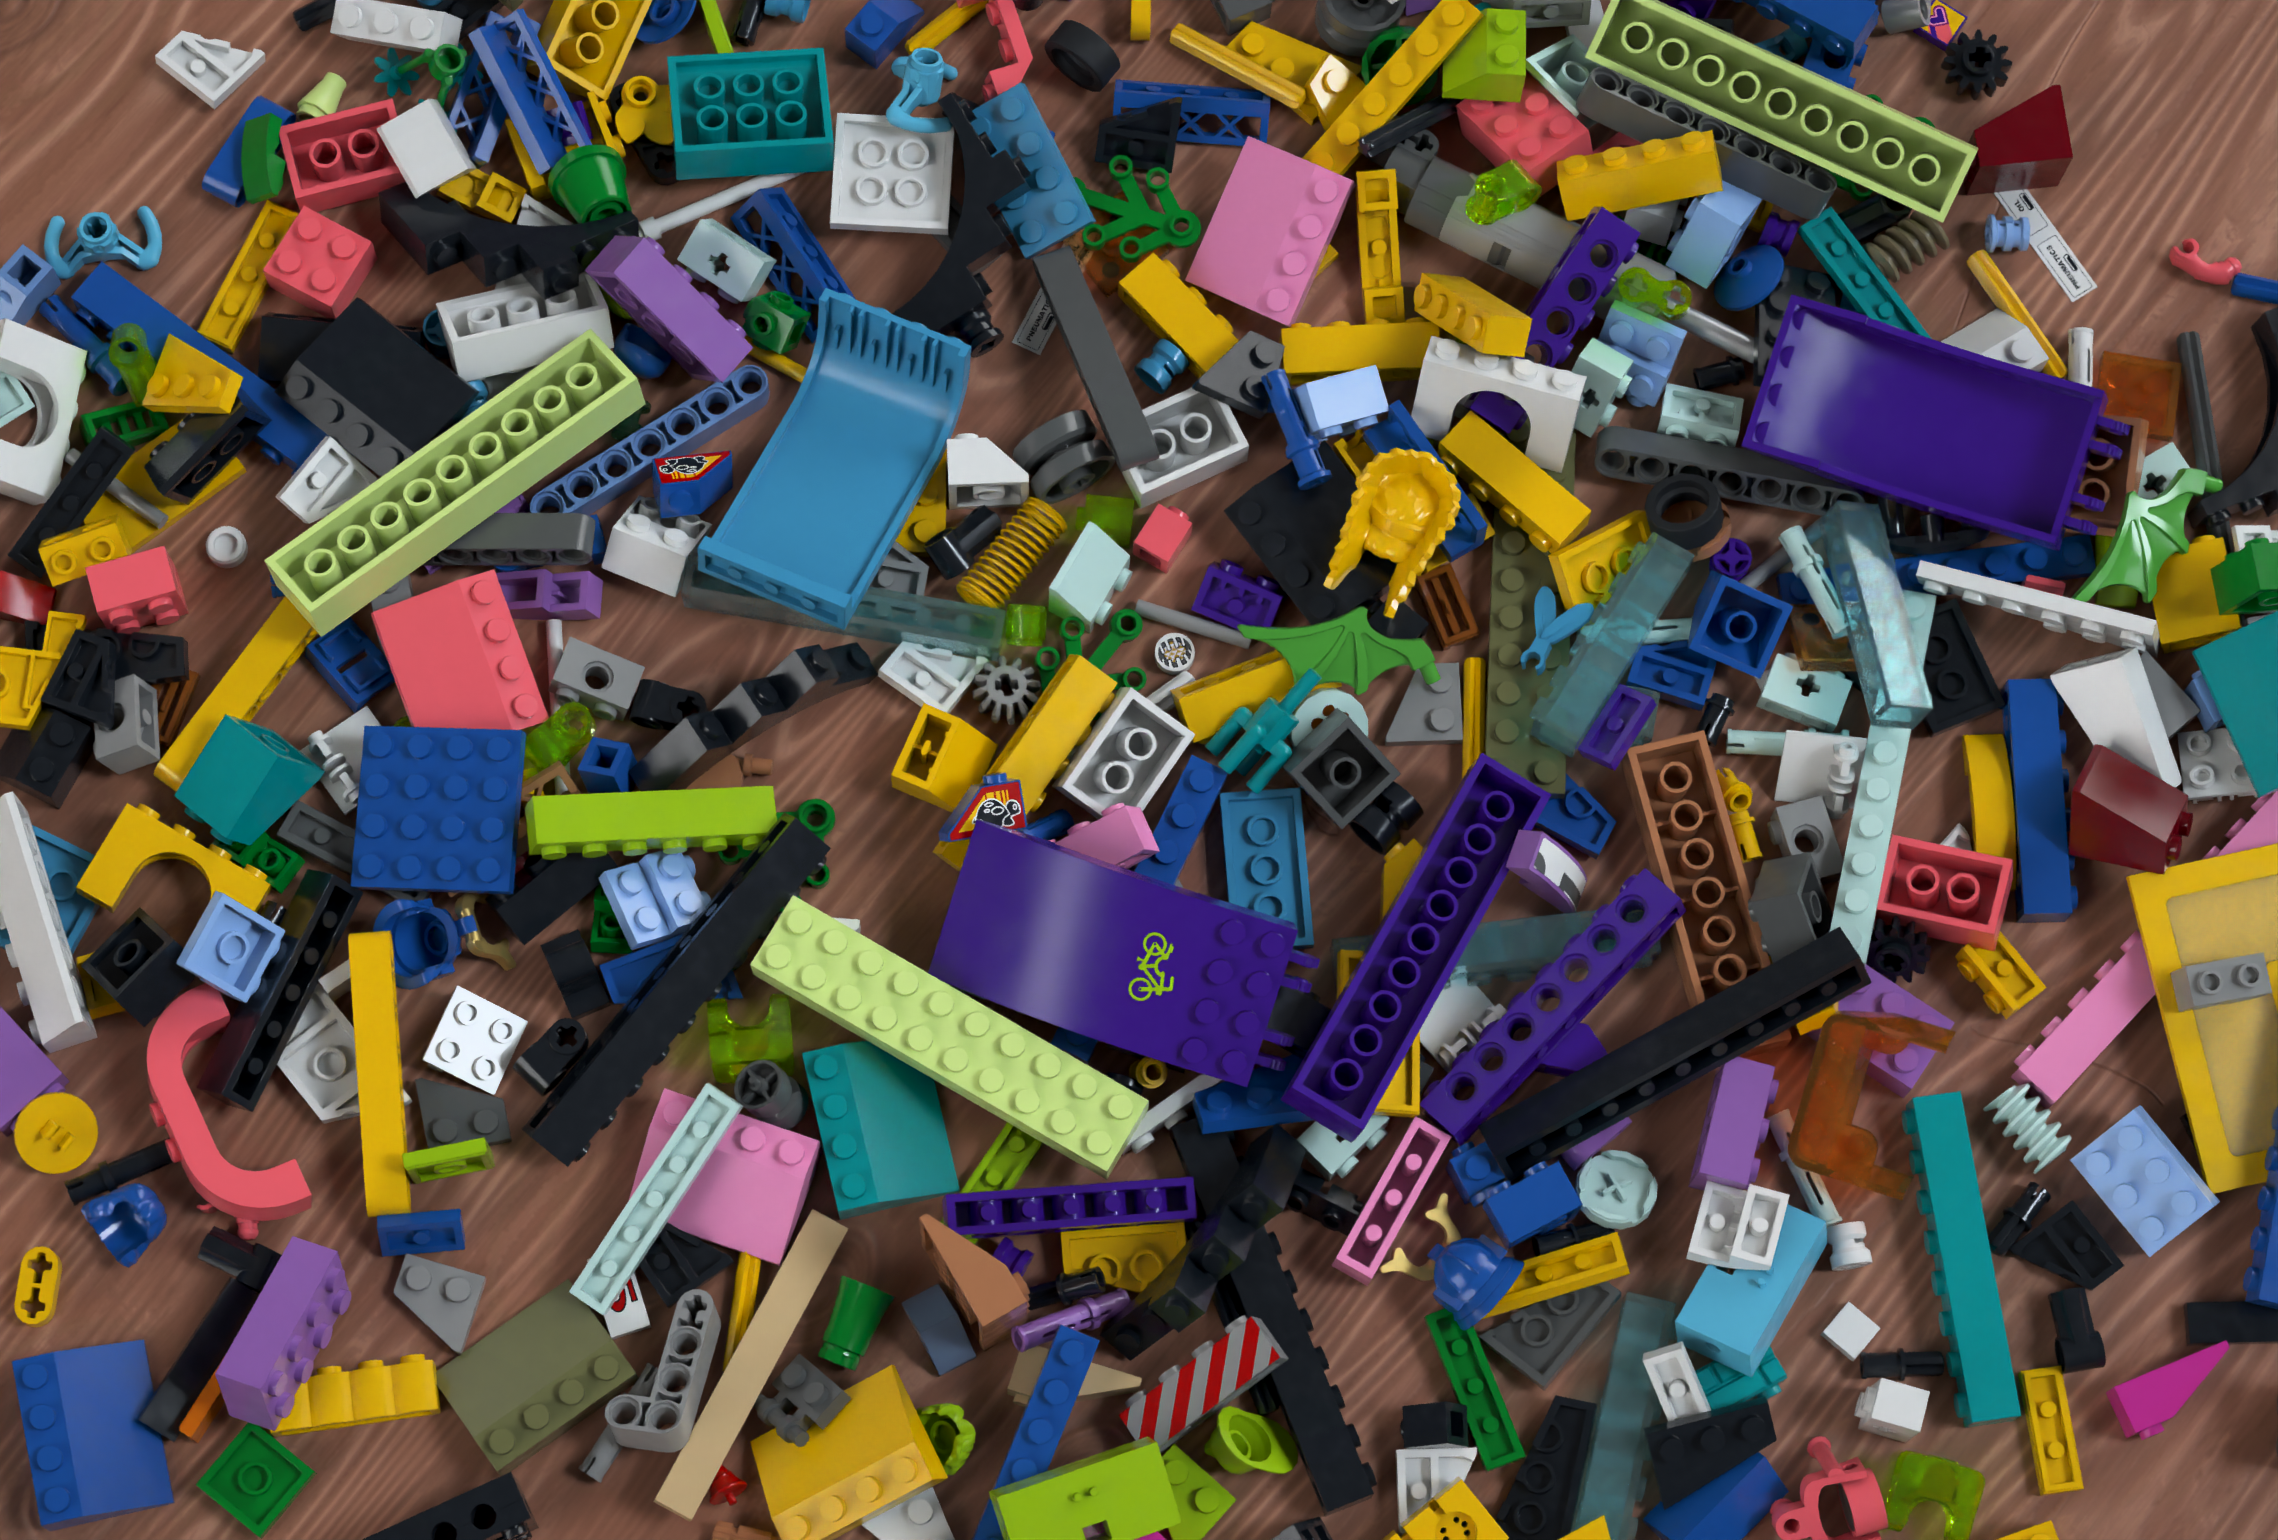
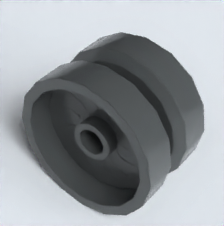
M1318 0L1315 7V24L1320 37L1332 49L1347 56L1363 57L1372 39L1382 31L1399 25L1406 6V0H1399L1393 4L1387 0Z
M1085 410L1071 411L1046 422L1022 439L1013 450L1012 456L1015 462L1029 475H1033L1030 487L1034 494L1047 504L1066 500L1090 487L1102 478L1115 463V458L1107 444L1103 440H1094L1098 429Z

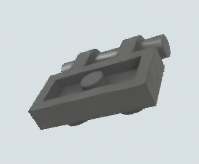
M799 1353L772 1382L771 1385L779 1393L774 1398H767L765 1395L760 1394L753 1408L757 1411V1416L762 1422L768 1426L776 1427L778 1436L785 1442L794 1443L796 1446L802 1447L809 1441V1434L806 1431L813 1423L824 1430L851 1398ZM794 1406L798 1408L793 1415H787Z

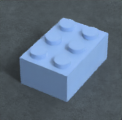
M2141 1105L2129 1112L2070 1159L2149 1257L2220 1202Z

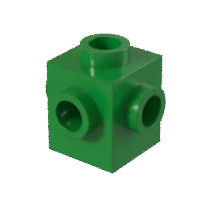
M771 291L754 297L749 301L743 313V318L746 320L742 328L747 336L752 338L751 342L755 346L763 350H773L778 354H782L797 348L811 313L793 304L794 300L789 295L780 291Z

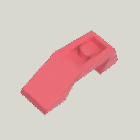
M986 0L956 1L958 7L962 8ZM988 0L989 3L986 4L989 22L992 26L997 25L1002 38L998 40L1002 59L1005 63L1010 61L1011 65L989 71L984 80L985 85H982L985 103L1021 83L1033 59L1013 0Z

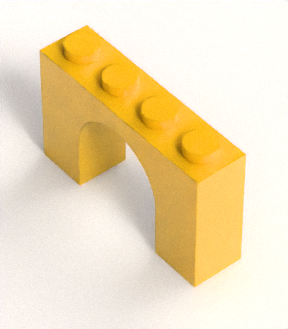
M128 803L126 804L76 886L77 894L114 913L131 883L143 868L159 860L177 859L193 865L204 875L210 887L211 898L215 891L222 892L258 913L271 891V884L265 881L268 877L265 873L249 864H246L244 869L230 861L232 855L214 844H210L209 848L202 846L194 841L196 835L179 824H174L173 828L158 821L160 818L159 813L141 803L138 804L137 808Z

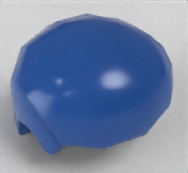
M626 323L615 338L614 354L638 378L646 380L658 378L666 371L672 357L646 331L632 323Z

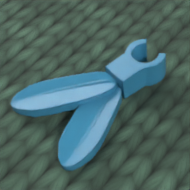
M1548 586L1541 587L1534 603L1536 637L1530 648L1521 655L1522 670L1526 669L1528 660L1535 658L1540 660V663L1535 666L1537 676L1541 675L1546 668L1545 661L1552 649L1551 645L1567 638L1587 624L1594 613L1593 605L1591 603L1577 604L1556 618L1555 596Z

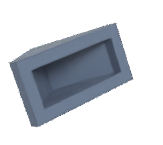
M939 1284L901 1303L940 1377L977 1357L956 1311Z

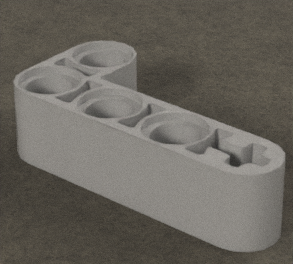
M692 1289L685 1292L677 1302L650 1397L623 1394L614 1397L608 1402L605 1408V1418L615 1441L621 1446L672 1453L681 1450L687 1444L721 1329V1319L713 1299L707 1291ZM689 1349H695L691 1354L682 1355ZM678 1386H685L678 1392H671ZM634 1417L631 1422L621 1424L623 1420ZM674 1423L672 1427L660 1430L665 1424Z

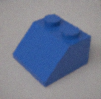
M1711 570L1694 607L1687 647L1761 679L1793 606Z

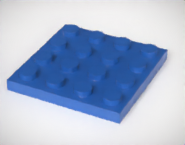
M364 726L351 887L367 890L513 894L526 733L522 730Z

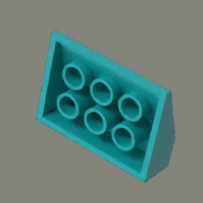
M824 48L667 56L677 180L833 171L834 139Z
M2278 611L2192 652L2258 798L2278 791Z
M868 1041L844 1043L802 1053L840 1220L960 1192L934 1079Z

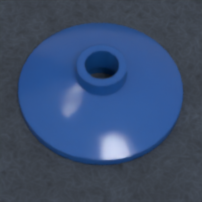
M652 0L636 37L646 44H658L674 37L690 20L697 0Z
M1756 245L1735 255L1723 267L1714 285L1716 301L1724 309L1740 311L1753 307L1764 300L1775 289L1782 277L1784 260L1780 252L1770 245Z

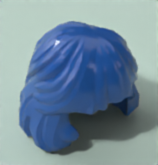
M132 1183L119 1187L106 1195L90 1200L81 1208L86 1221L90 1223V1226L99 1235L100 1241L105 1244L117 1262L128 1268L137 1263L139 1257L147 1249L148 1245L158 1238L167 1223L165 1207L160 1202L159 1197L153 1190L141 1183Z

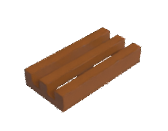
M1451 563L1417 576L1415 587L1442 652L1450 649L1453 645L1457 644L1459 646L1467 640L1478 639L1480 631ZM1444 575L1466 625V631L1461 632L1438 578L1439 576ZM1430 580L1453 636H1447L1425 582Z
M189 670V680L185 683L166 733L162 736L160 734L182 681L170 683L158 713L159 744L163 748L169 749L178 735L201 678L197 672ZM164 684L151 685L157 690V699Z

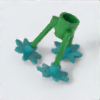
M443 44L435 51L430 48L425 49L422 55L412 59L411 55H406L399 60L395 49L391 47L387 52V60L381 57L374 58V63L383 71L374 77V82H388L387 95L389 97H393L398 88L402 93L410 96L412 90L408 81H415L420 78L419 74L412 71V69L428 63L431 75L441 81L437 100L444 110L447 94L457 82L460 85L471 55L467 56V51L461 44H458V47L452 44ZM477 70L480 79H482L483 74ZM419 99L418 104L422 103L425 100Z

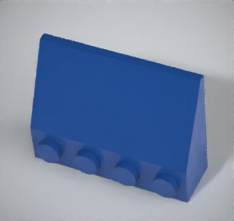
M145 1340L55 1351L12 1361L40 1524L48 1531H55L175 1503L163 1437L137 1420L154 1394Z

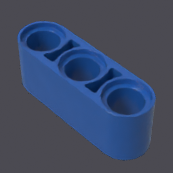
M262 95L256 97L205 173L202 189L226 203L240 208L247 200L241 167V148L245 122L271 112L282 119L281 126L295 123L296 115ZM281 140L279 142L277 149L275 150V155H277V153L282 147Z

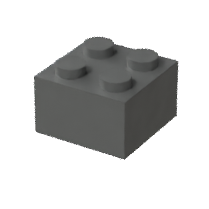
M1338 708L1292 750L1291 757L1282 766L1324 814L1341 829L1351 822L1401 774L1352 719Z
M1810 852L1763 862L1759 877L1755 879L1753 896L1748 900V909L1754 923L1758 922L1761 929L1763 952L1768 953V956H1771L1774 963L1829 933L1833 913Z

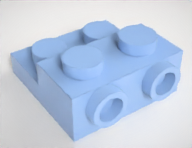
M1615 299L1597 340L1634 360L1627 373L1628 376L1633 378L1625 392L1628 402L1637 407H1645L1647 405L1655 407L1665 389L1687 331Z
M661 850L645 855L639 862L604 871L598 878L631 950L665 941L685 933L711 901L708 893L699 891L694 880L696 868L694 861L689 855L683 856L682 853L666 854Z
M215 891L176 964L198 976L201 981L230 998L247 1003L250 996L259 988L261 976L270 959L278 953L281 939L286 930L226 894Z

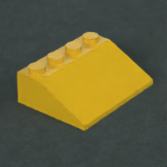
M890 1365L844 1390L851 1400L824 1430L813 1423L806 1431L809 1434V1441L806 1445L798 1447L794 1443L785 1442L778 1436L776 1428L750 1441L771 1519L781 1540H834L948 1479L894 1365Z

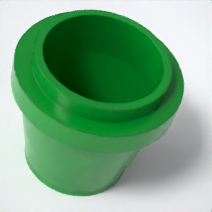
M598 144L581 146L565 154L552 168L548 178L550 192L556 203L566 208L578 223L604 219L629 210L632 212L625 184L626 166L615 149Z

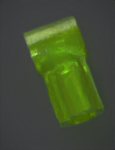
M124 323L113 331L108 354L112 364L119 369L135 406L139 407L142 406L147 392V384L153 376L157 365L147 345L148 339L145 331L137 324ZM128 341L134 343L138 349L134 352H126L118 344Z

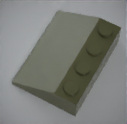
M569 1279L436 1371L437 1386L500 1476L511 1472L603 1407L611 1399L634 1385L638 1379L634 1369L588 1305L569 1292L573 1286Z

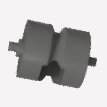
M757 1060L748 1064L739 1073L734 1086L737 1102L743 1105V1108L755 1115L760 1121L789 1130L796 1126L806 1114L809 1102L806 1090L772 1061Z

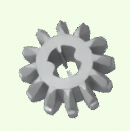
M1004 656L998 658V668L986 662L983 665L986 675L976 674L974 677V683L979 688L973 690V699L982 701L978 707L981 714L993 710L991 721L994 723H998L1001 715H1007V722L1009 725L1015 723V713H1018L1025 719L1030 712L1027 706L1033 707L1039 699L1033 693L1040 690V681L1031 680L1035 670L1033 667H1026L1020 671L1022 660L1019 657L1013 660L1012 666H1006V658ZM1002 685H1009L1010 690H1012L1011 696H1004L1001 690Z

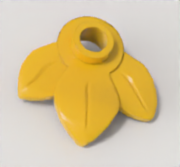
M635 76L629 79L621 91L623 105L615 115L619 136L626 144L634 142L644 134L647 139L656 144L671 145L673 143L669 85H657L653 79L646 76ZM638 92H644L648 95V98L645 101H637L634 95Z

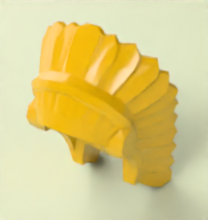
M1397 447L1391 449L1389 453L1379 452L1374 457L1373 462L1366 464L1363 474L1356 477L1355 485L1357 490L1351 495L1352 506L1346 514V522L1340 530L1339 537L1341 541L1334 547L1335 553L1329 562L1331 571L1326 577L1323 586L1335 590L1349 572L1356 568L1365 550H1369L1373 555L1380 558L1389 559L1397 565L1389 582L1390 589L1383 614L1393 619L1399 603L1406 601L1412 587L1415 586L1417 576H1421L1436 546L1445 541L1446 531L1452 530L1455 526L1454 518L1458 516L1459 509L1461 508L1459 505L1461 491L1456 487L1457 480L1455 475L1447 471L1445 465L1438 462L1437 458L1428 452H1417L1413 449L1402 450Z

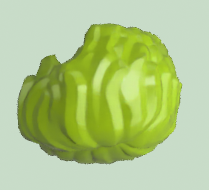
M943 1403L917 1408V1414L947 1476L956 1474L963 1467L973 1449L976 1436L975 1428L969 1421L963 1419L964 1410L958 1405Z

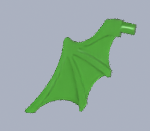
M2182 468L2177 471L2165 490L2153 499L2141 498L2135 491L2128 492L2125 495L2121 520L2107 552L2089 578L2071 599L2087 602L2097 591L2105 587L2125 585L2142 593L2143 602L2150 603L2157 593L2156 578L2163 563L2176 552H2179L2181 555L2188 553L2189 542L2184 535V518L2191 498L2193 496H2202L2204 491L2212 494L2221 491L2222 480L2207 475L2208 472L2203 470Z
M1359 606L1338 618L1308 626L1260 627L1243 624L1237 625L1244 638L1262 641L1274 647L1282 654L1291 667L1294 685L1309 668L1315 670L1322 677L1317 685L1329 682L1344 683L1352 686L1356 695L1366 692L1368 685L1381 673L1403 665H1409L1412 671L1419 669L1426 685L1433 684L1441 679L1434 664L1435 658L1432 651L1422 638L1396 639L1376 632L1367 620L1368 609L1364 606Z

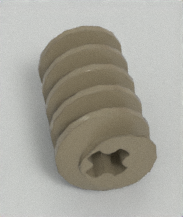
M1915 210L1910 215V218H1903L1897 226L1889 227L1885 235H1877L1872 243H1865L1862 247L1882 274L1896 283L1900 279L1897 268L1905 274H1910L1912 272V265L1909 260H1912L1917 266H1922L1925 263L1922 252L1930 258H1934L1937 256L1935 243L1944 250L1949 248L1950 243L1945 231L1936 219Z

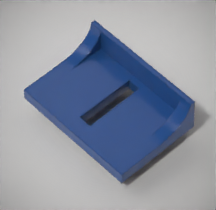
M351 617L306 646L305 658L354 713L358 712L372 697L395 682L387 658ZM363 652L368 655L343 673H339V668Z

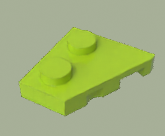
M1173 1444L1163 1455L1162 1459L1183 1523L1167 1529L1172 1540H1202L1237 1499L1178 1446Z

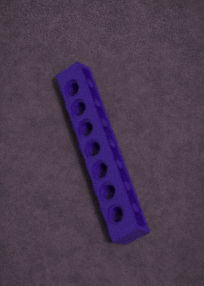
M1646 868L1638 876L1636 874L1631 875L1622 884L1617 898L1610 905L1606 903L1595 912L1591 920L1592 924L1582 934L1576 933L1568 940L1563 949L1564 953L1554 963L1549 962L1541 968L1535 977L1536 982L1526 993H1518L1507 1006L1508 1012L1498 1022L1493 1021L1482 1030L1479 1035L1480 1041L1469 1052L1464 1051L1455 1058L1450 1067L1451 1071L1441 1082L1437 1080L1425 1090L1420 1107L1426 1116L1446 1134L1450 1135L1459 1146H1462L1479 1129L1478 1125L1484 1123L1686 912L1681 898ZM1633 910L1644 911V916L1638 922L1629 923L1625 921L1629 912ZM1613 939L1616 941V945L1612 950L1608 952L1597 951L1598 945L1603 940ZM1579 968L1588 970V974L1583 980L1579 982L1569 980V976L1574 970ZM1549 998L1560 999L1556 1009L1548 1012L1541 1010V1005L1545 1000ZM1528 1027L1532 1029L1527 1039L1523 1041L1512 1039L1513 1034L1519 1028ZM1490 1058H1503V1063L1498 1069L1494 1071L1484 1069L1486 1062ZM1465 1086L1475 1088L1471 1098L1464 1101L1456 1099V1095L1461 1088Z

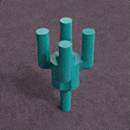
M1309 668L1280 702L1268 697L1254 714L1246 707L1237 708L1205 747L1212 754L1218 756L1243 727L1246 732L1218 765L1228 774H1231L1235 769L1241 775L1246 776L1266 751H1269L1271 753L1270 757L1246 783L1253 792L1259 794L1291 757L1292 750L1284 742V739L1299 723V720L1292 712L1322 677L1315 670Z

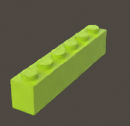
M773 786L532 796L525 806L529 855L542 854V858L546 860L561 859L566 857L567 853L581 852L583 857L596 858L606 855L607 851H623V855L636 856L647 853V849H663V853L677 854L687 851V847H703L705 852H717L727 849L728 845H742L744 850H753L777 822Z

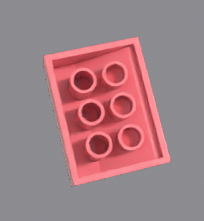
M494 569L456 580L371 613L412 727L522 730L528 734L538 730L549 721L547 711Z

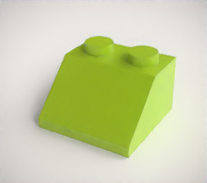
M1486 8L1480 11L1484 16L1442 62V98L1520 103L1526 78V10Z

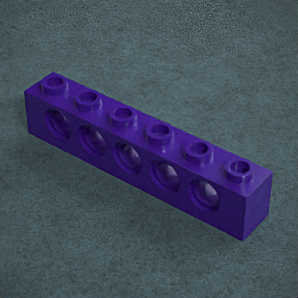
M1603 207L1592 208L1524 312L1525 315L1532 318L1526 349L1533 344L1540 348L1541 360L1538 364L1554 367L1556 362L1562 364L1574 346L1570 342L1578 329L1583 331L1589 325L1595 315L1592 307L1600 295L1604 298L1609 294L1617 281V277L1614 276L1615 272L1622 262L1627 264L1639 248L1636 240L1641 233ZM1598 244L1602 245L1607 252L1606 261L1599 267L1595 266L1590 258L1591 250ZM1578 277L1585 285V292L1580 299L1574 300L1569 294L1568 287L1570 282ZM1557 311L1563 318V326L1557 333L1553 334L1548 330L1546 321L1552 312ZM1515 357L1518 359H1525V357ZM1478 391L1471 393L1463 407L1469 411L1472 410L1485 422L1502 433L1510 434L1512 429L1519 430L1528 418V414L1514 399L1508 400L1504 394L1498 392Z
M1194 1177L946 1194L942 1199L944 1225L965 1239L1060 1233L1065 1231L1177 1222L1191 1223L1197 1218Z

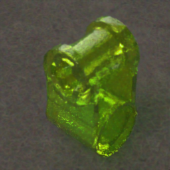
M1508 160L1501 166L1481 173L1477 177L1474 184L1475 194L1467 200L1464 207L1465 213L1469 219L1477 224L1491 225L1513 213L1529 208L1539 198L1542 187L1517 160Z
M1007 604L1005 633L1007 644L1043 646V642L1046 640L1047 606Z
M577 702L566 703L541 726L526 736L525 757L539 772L559 760L565 767L591 741L592 737H595L597 730L596 722L587 707ZM575 718L578 722L581 721L583 724L582 728L577 730L569 725L570 720Z

